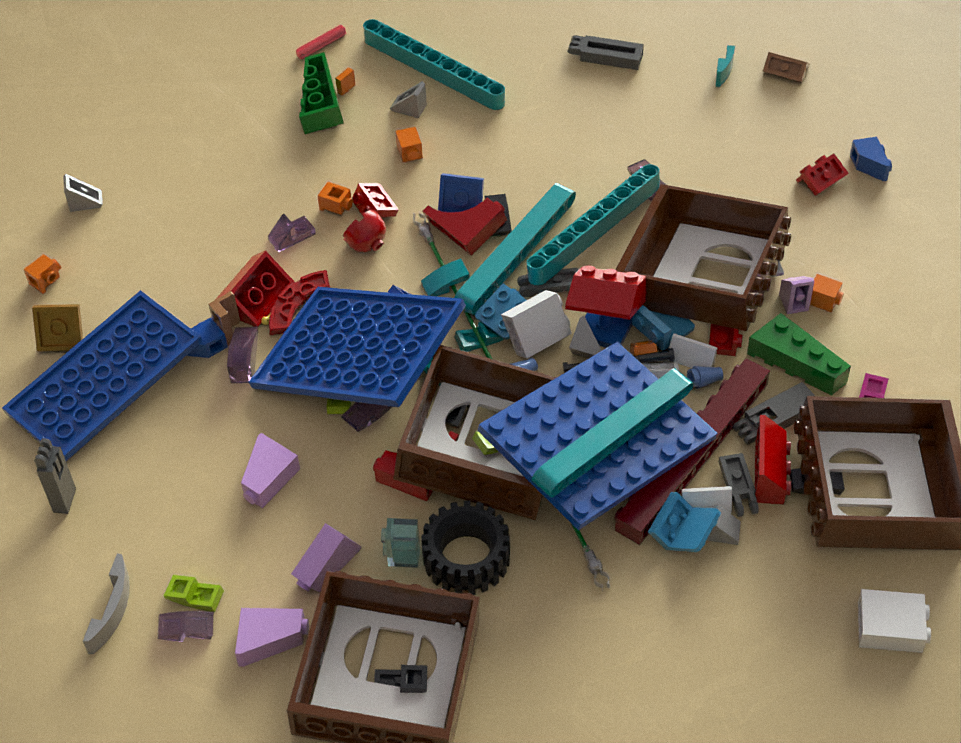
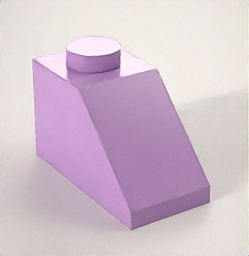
M801 276L781 280L779 296L787 314L809 311L814 286L813 278Z

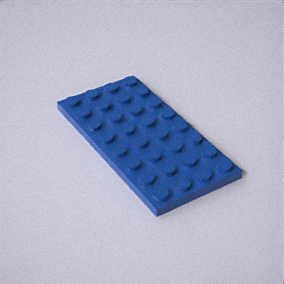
M140 290L4 405L2 409L39 443L41 439L46 438L51 441L52 446L61 447L67 461L202 342V338Z

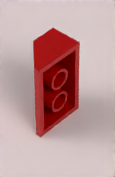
M265 250L252 256L216 299L231 291L235 295L240 321L257 328L262 323V318L267 317L278 299V295L288 285L295 283V281Z
M590 265L582 266L573 275L565 309L630 320L646 302V276L638 275L636 272L623 273L617 272L615 269L603 270L596 269Z
M760 415L755 440V496L757 503L784 505L785 496L790 495L791 481H787V475H790L791 461H787V455L790 456L791 441H787V431L766 415Z

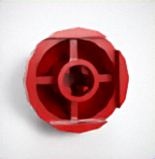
M369 210L362 214L364 218L361 221L355 219L343 234L345 238L343 240L357 252L377 251L384 244L383 239L386 235L385 223L375 210Z

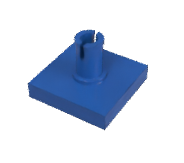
M442 173L440 176L438 210L451 213L461 212L480 204L483 201L484 178Z
M592 313L585 315L599 346L604 348L616 342L622 345L632 327L633 317L629 320Z

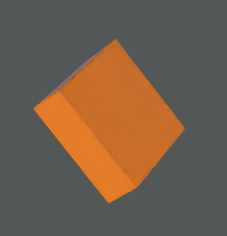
M349 67L335 78L337 93L341 96L356 85L354 70Z
M651 340L631 343L630 352L634 355L657 352V344Z

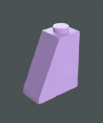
M260 433L241 482L244 498L249 503H255L263 508L300 470L298 455Z
M325 523L291 575L298 579L296 584L309 592L312 588L320 592L326 571H340L362 547Z
M241 608L235 650L238 666L244 667L303 645L304 634L309 633V619H305L303 609Z

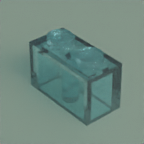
M387 518V526L382 528L381 543H383V556L387 557L388 566L418 568L420 555L418 519Z

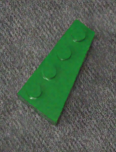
M325 52L305 57L304 84H302L303 96L300 103L301 112H299V119L304 134L344 124Z
M782 313L749 337L747 355L753 358L758 356L764 359V363L772 367L776 365L784 369L785 373L792 377L799 376L805 379V383L831 396L848 382L851 365Z

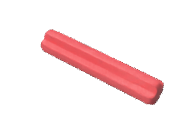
M338 25L297 48V57L304 59L346 35L345 27Z

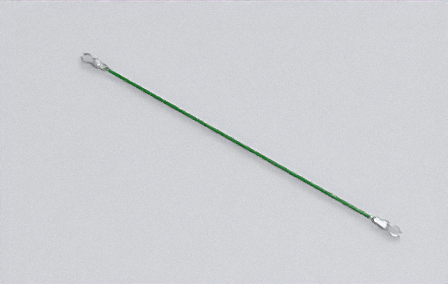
M419 211V217L424 219V223H419L415 221L416 215L413 213V224L418 227L420 236L431 246L440 266H444L445 264L434 245L431 227L426 222L425 215ZM452 285L451 288L456 295L458 290L455 285ZM463 310L486 357L492 359L470 313ZM572 525L583 547L582 550L587 561V568L592 575H595V585L602 588L603 591V584L595 580L597 574H601L608 578L607 587L610 588V577L608 573L603 571L601 560L596 557L594 551L586 544L580 530L578 531Z

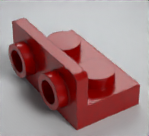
M835 153L828 157L825 155L821 156L814 162L816 165L813 167L810 164L799 171L801 175L796 181L800 183L804 180L816 196L849 173Z
M358 183L352 199L361 215L369 210H375L380 217L397 215L399 209L380 183Z
M711 324L709 345L717 347V355L736 356L737 348L742 347L743 334H738L739 330L735 328Z

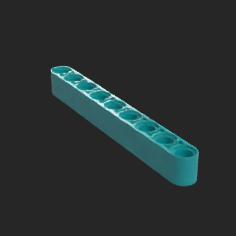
M370 19L363 23L364 40L367 45L492 110L504 108L505 87L501 83L378 20Z
M653 164L641 167L527 260L528 281L533 285L546 283L657 192L660 187L659 167Z
M555 183L458 290L454 298L464 300L466 304L463 309L464 311L475 315L479 308L506 281L572 206L576 197L575 191L559 183Z
M673 368L540 466L532 476L531 481L549 497L556 496L684 399L692 390L694 383L676 368Z

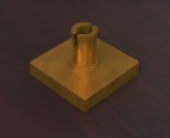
M80 304L34 305L32 307L37 351H69L83 339Z

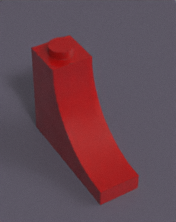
M486 198L477 206L461 212H442L429 205L422 211L429 223L471 256L507 221L504 214L505 208L498 201L493 202L489 198Z
M450 431L448 433L454 441H458L459 434ZM385 450L381 458L378 457L375 460L373 471L375 472L376 482L421 500H429L433 493L432 490L393 479L397 453Z

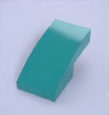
M727 45L726 59L718 58L716 87H720L731 73L735 46Z
M458 259L427 275L421 280V284L427 296H440L450 292L449 286L467 281L470 278V274L462 259Z
M478 322L477 329L486 346L505 340L483 323ZM473 329L455 332L454 338L461 351L470 352L482 348Z

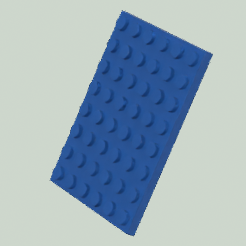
M317 287L248 383L252 389L400 407L466 304L461 298Z
M619 342L612 344L481 422L477 429L578 531L715 440L718 434L681 400L556 496L549 497L532 482V476L540 466L658 380L653 373Z

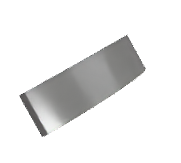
M122 554L116 555L109 573L114 589L102 620L91 618L84 636L83 643L88 654H94L109 640L125 613L129 598L130 582Z

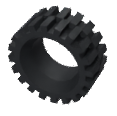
M456 501L450 503L451 509L449 510L442 506L438 509L439 516L433 513L429 517V524L425 523L423 534H421L423 563L428 577L432 575V582L436 586L442 582V589L449 591L450 588H454L455 593L460 594L462 590H468V593L476 595L475 589L480 588L483 593L488 591L489 583L495 587L499 583V576L504 578L507 573V567L510 564V535L507 524H504V518L501 514L495 517V509L490 506L487 510H484V503L477 502L476 507L471 506L470 501H464V506H458ZM460 537L480 539L490 549L485 559L468 565L450 562L443 555V551L451 541Z

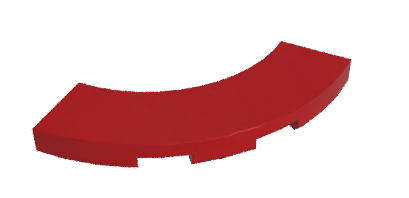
M327 270L313 272L300 277L299 281L288 285L278 295V299L272 307L269 316L270 335L284 334L292 323L298 308L311 297L317 287L330 288Z

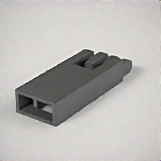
M573 35L567 52L579 55L580 61L639 70L644 44L588 35L585 37Z
M801 382L745 411L744 419L736 422L732 428L749 445L756 440L760 415H766L768 418L776 416L777 418L772 421L785 429L793 425L795 420H798L800 406L804 405L806 397L815 395Z
M43 438L37 451L38 455L34 459L37 474L53 513L69 514L76 492L74 481L61 447L52 446L49 439Z

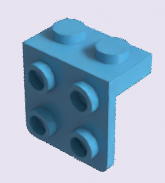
M503 283L475 313V317L500 337L508 340L510 337L501 314L527 300L516 289H511Z
M644 305L633 315L632 325L649 340L657 344V347L662 351L670 347L673 334L685 337L695 329V324L689 319L653 312Z
M671 492L648 533L665 550L698 552L704 547L709 534L717 524L721 512L717 508L692 507L678 492Z

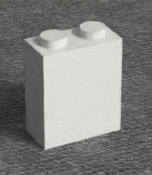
M545 290L501 314L516 355L529 358L572 334L569 327L570 320L563 311V301L557 293Z
M861 589L858 600L859 647L923 653L926 643H930L931 628L926 627V620H929L930 607L925 604V594Z

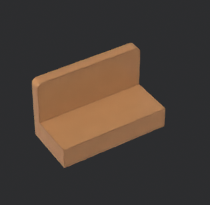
M768 52L763 72L802 82L806 68H809L810 64L805 61Z
M230 291L209 303L212 320L225 333L228 346L235 342L232 327L240 323L235 295Z

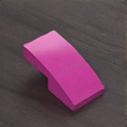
M865 373L859 397L884 398L889 378Z

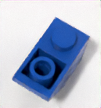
M878 137L853 140L850 157L856 170L881 181H887L889 172L892 171V163L890 159H887L884 145L880 144Z
M211 317L191 328L201 336L202 342L187 356L210 358L228 348L225 333Z

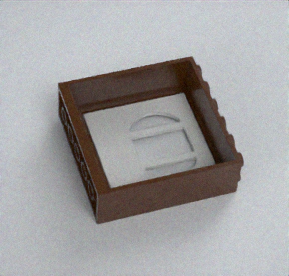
M661 184L615 270L623 273L636 272L638 275L646 276V302L643 305L650 311L747 331L750 324L756 320L757 308L762 306L764 293L770 289L771 277L776 276L778 262L783 260L785 247L789 246L791 242V233H788L791 225L788 207ZM720 247H733L746 252L752 258V261L709 253L708 251ZM701 259L750 268L741 287L692 277Z
M440 345L435 352L398 446L393 479L473 503H484V506L487 507L490 506L497 510L536 520L543 495L500 452L484 455L480 449L465 445V441L478 407L500 412L557 377ZM439 383H440L441 385H440V388H439V390H438V393H437V396H436V398H435V401H434V403H433L432 409H431V411H430V414H429L428 418H426V417H427V414H428V412H429V409H430V407H431L432 401H433V399H434V396H435V394H436L437 388H438ZM463 405H470L458 441H454L446 430L445 420L454 409ZM423 431V432H422V435H421V437H420V440H419V442H418V445L416 446V443H417V440H418V438H419L420 432Z
M806 397L804 405L800 406L799 418L794 422V434H798L797 452L802 457L800 470L801 474L805 475L804 494L808 495L809 499L807 512L812 517L811 535L815 537L817 547L961 550V443L950 400ZM859 451L874 457L881 464L830 463L829 461L838 453ZM830 472L884 473L887 479L890 499L836 498L833 494ZM838 507L891 508V511L886 516L846 515Z
M326 571L287 708L291 735L333 743H453L479 626L480 597L470 593L449 592L442 588L431 589L418 584L407 585L397 583L394 580H378L366 575L355 576L342 571ZM336 606H338V607H337V610H336L335 618H334V621H333V625H332V628H331L330 636H329V639H328L327 647H326V650H325V652H324V648H325V644H326V641H327V637H328V633H329V630H330V626H331V623H332V619H333V615H334V612H335V608H336ZM370 628L358 678H355L345 665V649L349 641L357 633ZM380 629L414 635L407 665H416L422 638H426L432 644L436 652L437 663L434 672L427 680V692L400 693V687L366 681ZM465 629H467L446 728H444ZM319 667H320V672H319V676H318V679H317L316 687H315V690H314L313 698H312L311 704H309L310 699H311V695H312V692H313L314 684H315V681H316L317 673H318V670H319Z

